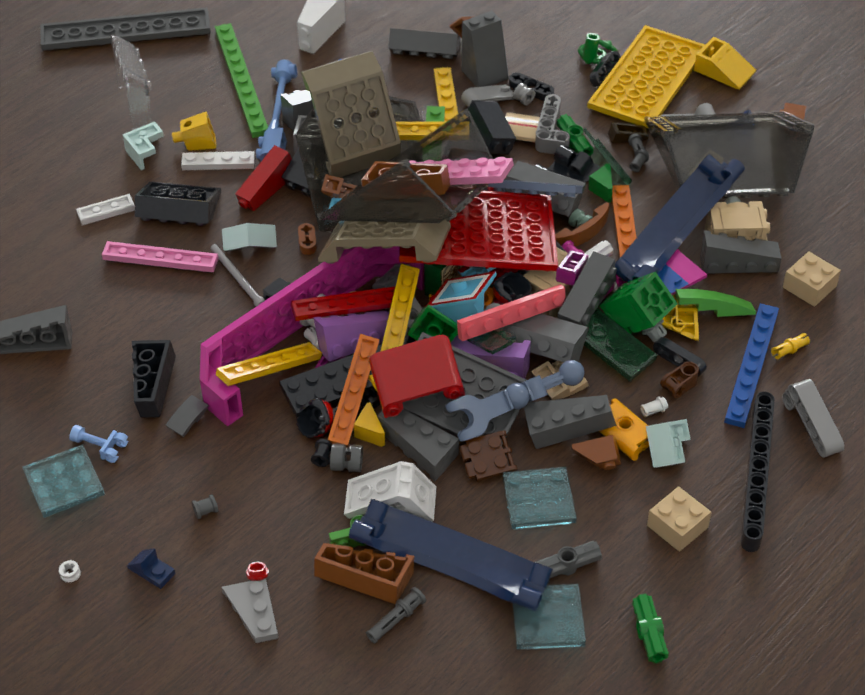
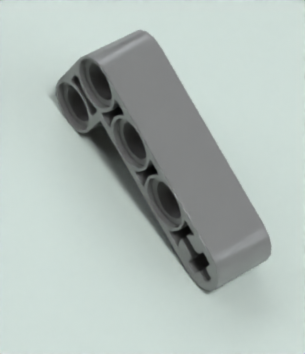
M555 94L546 96L536 130L535 149L542 153L554 154L560 145L569 148L570 135L565 131L556 130V121L560 115L561 98Z
M806 379L789 385L783 393V403L788 410L797 409L818 453L822 457H827L843 451V439L814 382L811 379Z

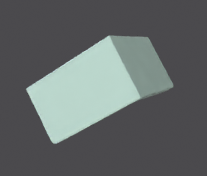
M154 121L123 134L125 151L141 170L145 169L143 159L156 154L155 147L151 143L164 137L162 129Z
M245 223L222 229L224 251L249 246L277 247L275 225Z
M687 419L646 426L653 467L685 462L681 441L691 440Z

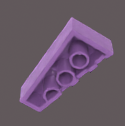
M456 335L451 342L452 346L524 379L529 370L531 341L524 340L523 343H516L514 339H506V342L496 341L495 338L479 340L478 337L461 341Z

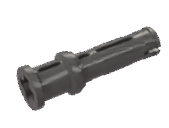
M412 587L408 595L396 601L395 608L366 632L367 637L373 643H376L402 618L410 617L416 607L426 602L424 594L418 588Z

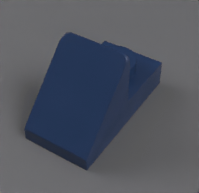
M154 548L142 550L127 565L128 569L160 589L175 575L174 568L157 558L156 549Z

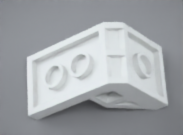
M400 461L349 479L344 515L350 519L357 515L365 514L370 500L375 499L391 507L433 522L436 486L413 463Z

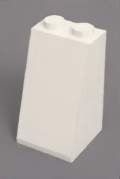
M307 0L297 21L299 49L314 54L345 22L344 0Z

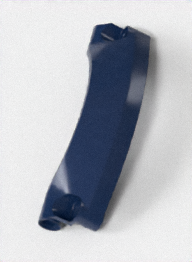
M708 154L625 253L616 261V275L624 282H629L653 272L658 274L686 237L744 172L745 167L743 163L737 159H731L728 164L725 162L721 164L711 154Z
M375 499L370 500L365 516H362L361 520L356 519L349 532L350 539L383 552L396 553L395 556L406 557V555H413L415 563L457 578L534 612L539 607L553 571L552 568L532 562Z

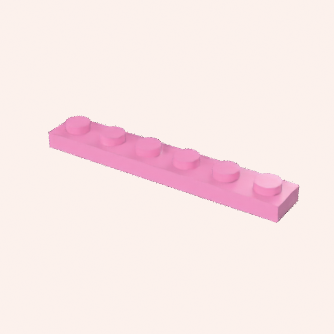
M107 241L102 253L103 260L213 273L218 262V254L110 241Z

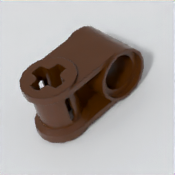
M685 362L675 370L667 373L662 378L660 385L663 388H667L674 398H679L697 385L699 368L694 362Z

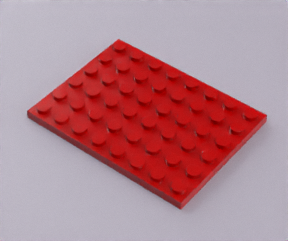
M448 189L444 195L399 198V206L430 205L451 224L436 261L429 263L416 261L415 246L410 248L399 246V262L541 270L547 272L557 271L558 257L551 195Z

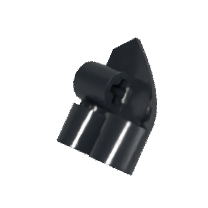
M563 145L556 149L554 153L555 161L549 168H545L540 164L535 165L536 167L581 182H589V176L601 168L593 163L592 158L585 152L580 151L576 153Z

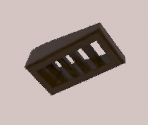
M612 122L608 131L611 143L628 142L632 134L640 135L642 140H648L649 138L646 127L643 125Z

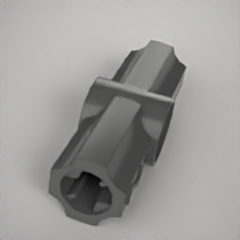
M593 540L574 548L569 546L563 547L558 551V554L536 561V563L552 568L553 571L550 576L552 578L560 574L572 575L576 572L577 568L602 559L599 545Z

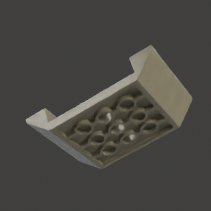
M373 51L301 72L305 88L311 95L328 158L326 165L329 175L343 177L368 169L375 161L390 162L400 159L401 142L384 75ZM372 107H376L378 111L375 117H370L369 110ZM357 112L360 114V120L353 123L351 117ZM337 118H341L343 122L340 128L334 127V120Z
M430 205L353 206L334 228L318 257V261L326 263L338 262L344 249L353 247L368 249L382 246V248H391L393 246L410 248L415 246L416 261L433 262L439 256L451 224Z

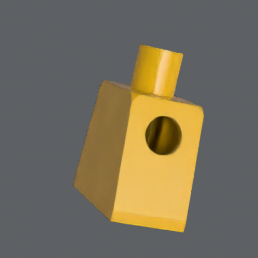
M207 111L181 120L180 131L172 133L173 142L184 141L189 151L216 148V135Z

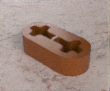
M304 223L298 227L300 252L305 255H311L317 249L315 228L312 224Z

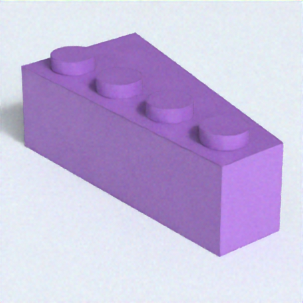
M389 310L365 312V314L360 315L353 313L340 317L337 315L329 316V318L314 317L319 350L322 352V355L330 362L353 354L360 334L380 339L379 344H381Z

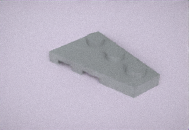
M266 578L260 581H248L222 587L223 594L231 602L233 609L242 619L244 626L255 643L278 639Z

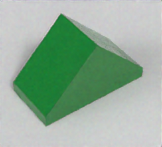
M605 164L591 174L588 190L607 202H611L613 190L610 164Z

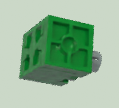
M653 272L623 283L599 306L621 337L642 330V335L647 334L652 342H656L660 337H664L667 334V331L662 326L663 318L678 303L658 274Z

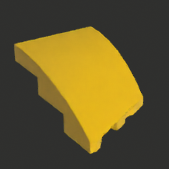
M678 303L663 318L662 326L695 341H699L698 309L696 305H679Z

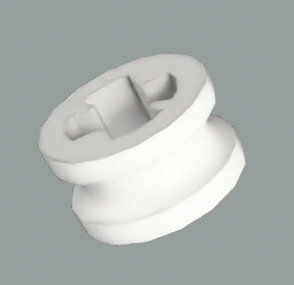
M65 561L59 567V573L65 582H74L81 575L79 566L75 561ZM68 569H71V571L73 570V572L70 574L68 572L66 573Z

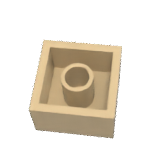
M808 251L786 271L783 288L815 307L837 287L841 270Z
M678 486L649 510L647 526L680 552L709 527L711 511Z

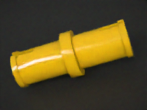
M801 333L792 339L788 338L784 343L771 349L772 356L778 354L774 358L780 359L787 354H794L797 352V349L808 345L810 339L808 336L805 337L806 333Z

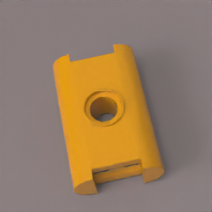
M614 398L611 400V408L616 426L600 430L599 432L604 436L613 435L617 441L618 448L631 460L636 461L639 453L649 447L646 426L648 425L618 399Z

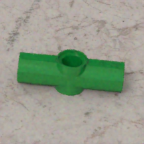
M567 114L561 115L557 119L556 125L560 131H565L570 135L569 147L574 149L576 153L582 151L591 156L594 153V149L583 135V128L576 125L571 116Z
M640 594L632 600V606L637 619L638 637L640 640H643L648 660L653 663H660L667 659L669 655L663 637V622L660 616L657 617L652 597L647 594Z

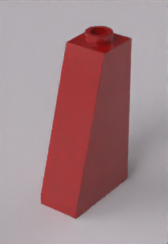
M276 145L272 147L235 193L238 204L241 207L255 211L286 184L282 179V175L292 160L288 151Z

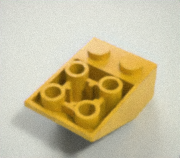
M715 37L696 54L694 71L738 90L756 72V69L729 43Z

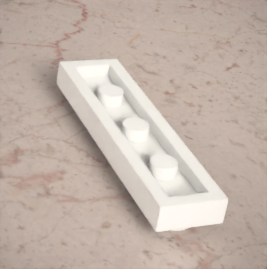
M255 151L182 153L181 166L182 170L254 169Z

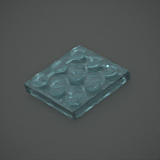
M83 445L22 467L43 518L105 495L104 489Z
M566 467L503 473L512 529L576 523L577 517Z
M579 584L547 585L536 612L512 603L517 649L585 646L586 639Z

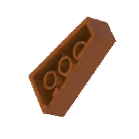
M375 161L361 179L365 200L444 195L450 187L448 164Z
M323 543L314 558V576L396 604V601L401 597L413 575L414 556L406 555V557L395 556L396 553L386 552V555L373 553V550L370 549L356 551L349 546Z

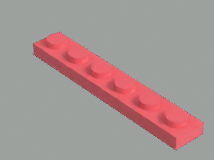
M560 284L457 320L458 338L461 341H465L561 307L566 300L565 287Z

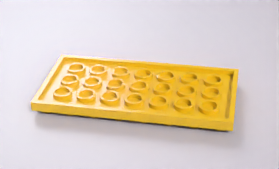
M645 25L590 98L587 108L636 125H643L652 130L661 114H663L693 71L696 54L705 44Z

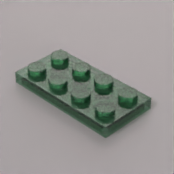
M599 309L595 310L586 326L589 329L584 346L627 380L632 381L656 361L657 354Z

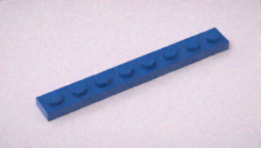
M761 303L759 305L724 421L726 424L745 428L777 319L778 307Z

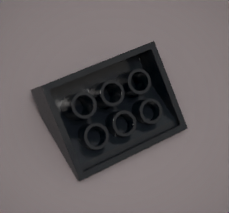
M150 181L135 195V217H140L141 220L146 221L159 219L160 222L172 220L177 221L179 224L194 222L199 226L206 225L213 218L221 188Z

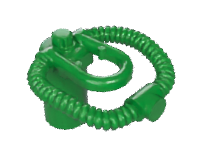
M588 33L585 44L578 48V53L586 64H599L606 55V52L598 48V45L611 51L618 52V50L612 45L610 40L603 41L600 40L598 34Z

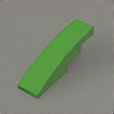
M675 289V297L679 305L695 304L698 311L714 310L717 317L756 315V310L751 302L733 295L700 289Z

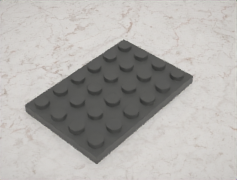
M422 332L418 341L432 336ZM452 346L465 395L484 399L506 390L513 383L526 381L522 377ZM443 391L402 402L404 410L457 437L458 432L465 429L469 423L465 412L461 410L447 411L445 404L455 399L446 398ZM513 409L490 419L485 432L476 437L503 430L508 435L521 409Z

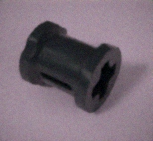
M318 439L315 442L316 450L311 456V462L318 467H326L330 462L329 454L332 442L326 439Z

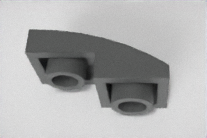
M191 395L172 415L166 426L184 438L194 422L198 423L209 405Z

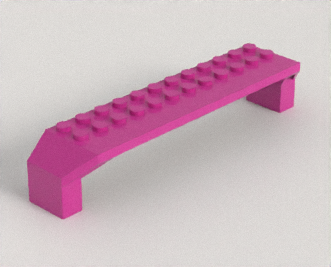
M379 246L368 249L362 247L344 249L338 262L321 263L201 343L200 384L203 402L209 405L207 409L226 426H229L243 416L240 389L235 384L226 385L215 375L216 370L222 366L258 357L303 327L300 321H295L291 309V301L315 298L319 294L329 296L355 291L374 277H382L395 264H409L411 267L419 268L420 272L416 287L422 291L425 288L424 263L399 262V246L391 248Z

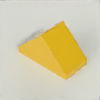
M366 403L354 423V436L382 447L385 446V432L371 403Z

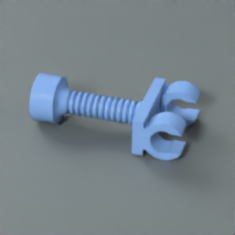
M78 425L73 426L69 436L70 441L80 443L83 440L101 446L102 448L99 451L101 459H106L110 463H115L119 457L116 456L118 451L113 449V446L116 444L124 448L129 442L126 440L128 436L124 433H117V431L113 430L106 440L86 433L85 428Z

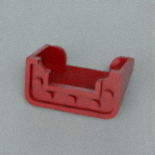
M437 335L380 351L369 358L370 368L385 418L397 416L402 412V402L443 391L444 396L448 399H457L465 396L452 346L446 335Z

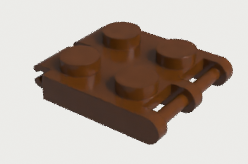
M505 430L466 440V445L460 446L459 449L463 462L471 460V462L465 464L469 479L476 478L478 482L518 470L517 465L513 463L512 449L508 447Z

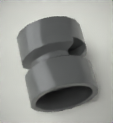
M333 443L330 456L331 471H343L347 468L349 472H361L363 445L351 444L349 447H346L345 444ZM347 455H351L350 461H347Z

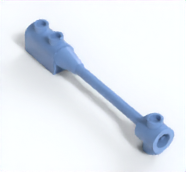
M280 60L277 62L276 67L271 68V75L278 82V89L272 121L264 132V136L258 138V144L261 149H256V157L258 160L260 159V162L274 145L284 150L286 149L287 140L284 129L280 128L279 125L281 112L280 94H284L285 84L289 83L292 78H297V66L289 60Z

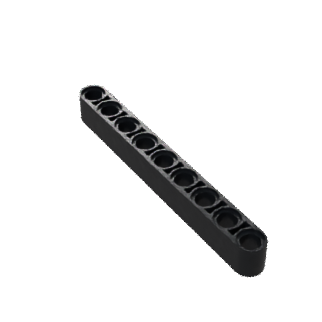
M766 391L759 392L756 395L752 417L741 546L748 552H755L760 548L764 532L775 401L774 396Z

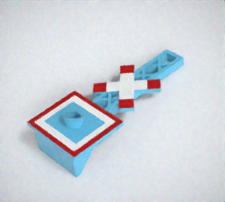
M464 266L457 271L462 277L446 279L427 305L432 306L456 323L457 320L483 312L484 293L497 276L496 271L490 272L495 268Z

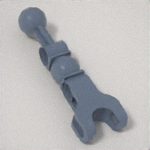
M567 360L562 363L559 372L541 379L539 375L522 383H513L506 390L484 399L465 395L446 403L445 407L448 412L461 410L468 416L469 423L467 427L457 434L459 441H466L483 434L487 429L490 419L513 409H522L528 402L548 395L546 391L562 383L569 386L578 385L583 380L585 374L584 367L575 360Z

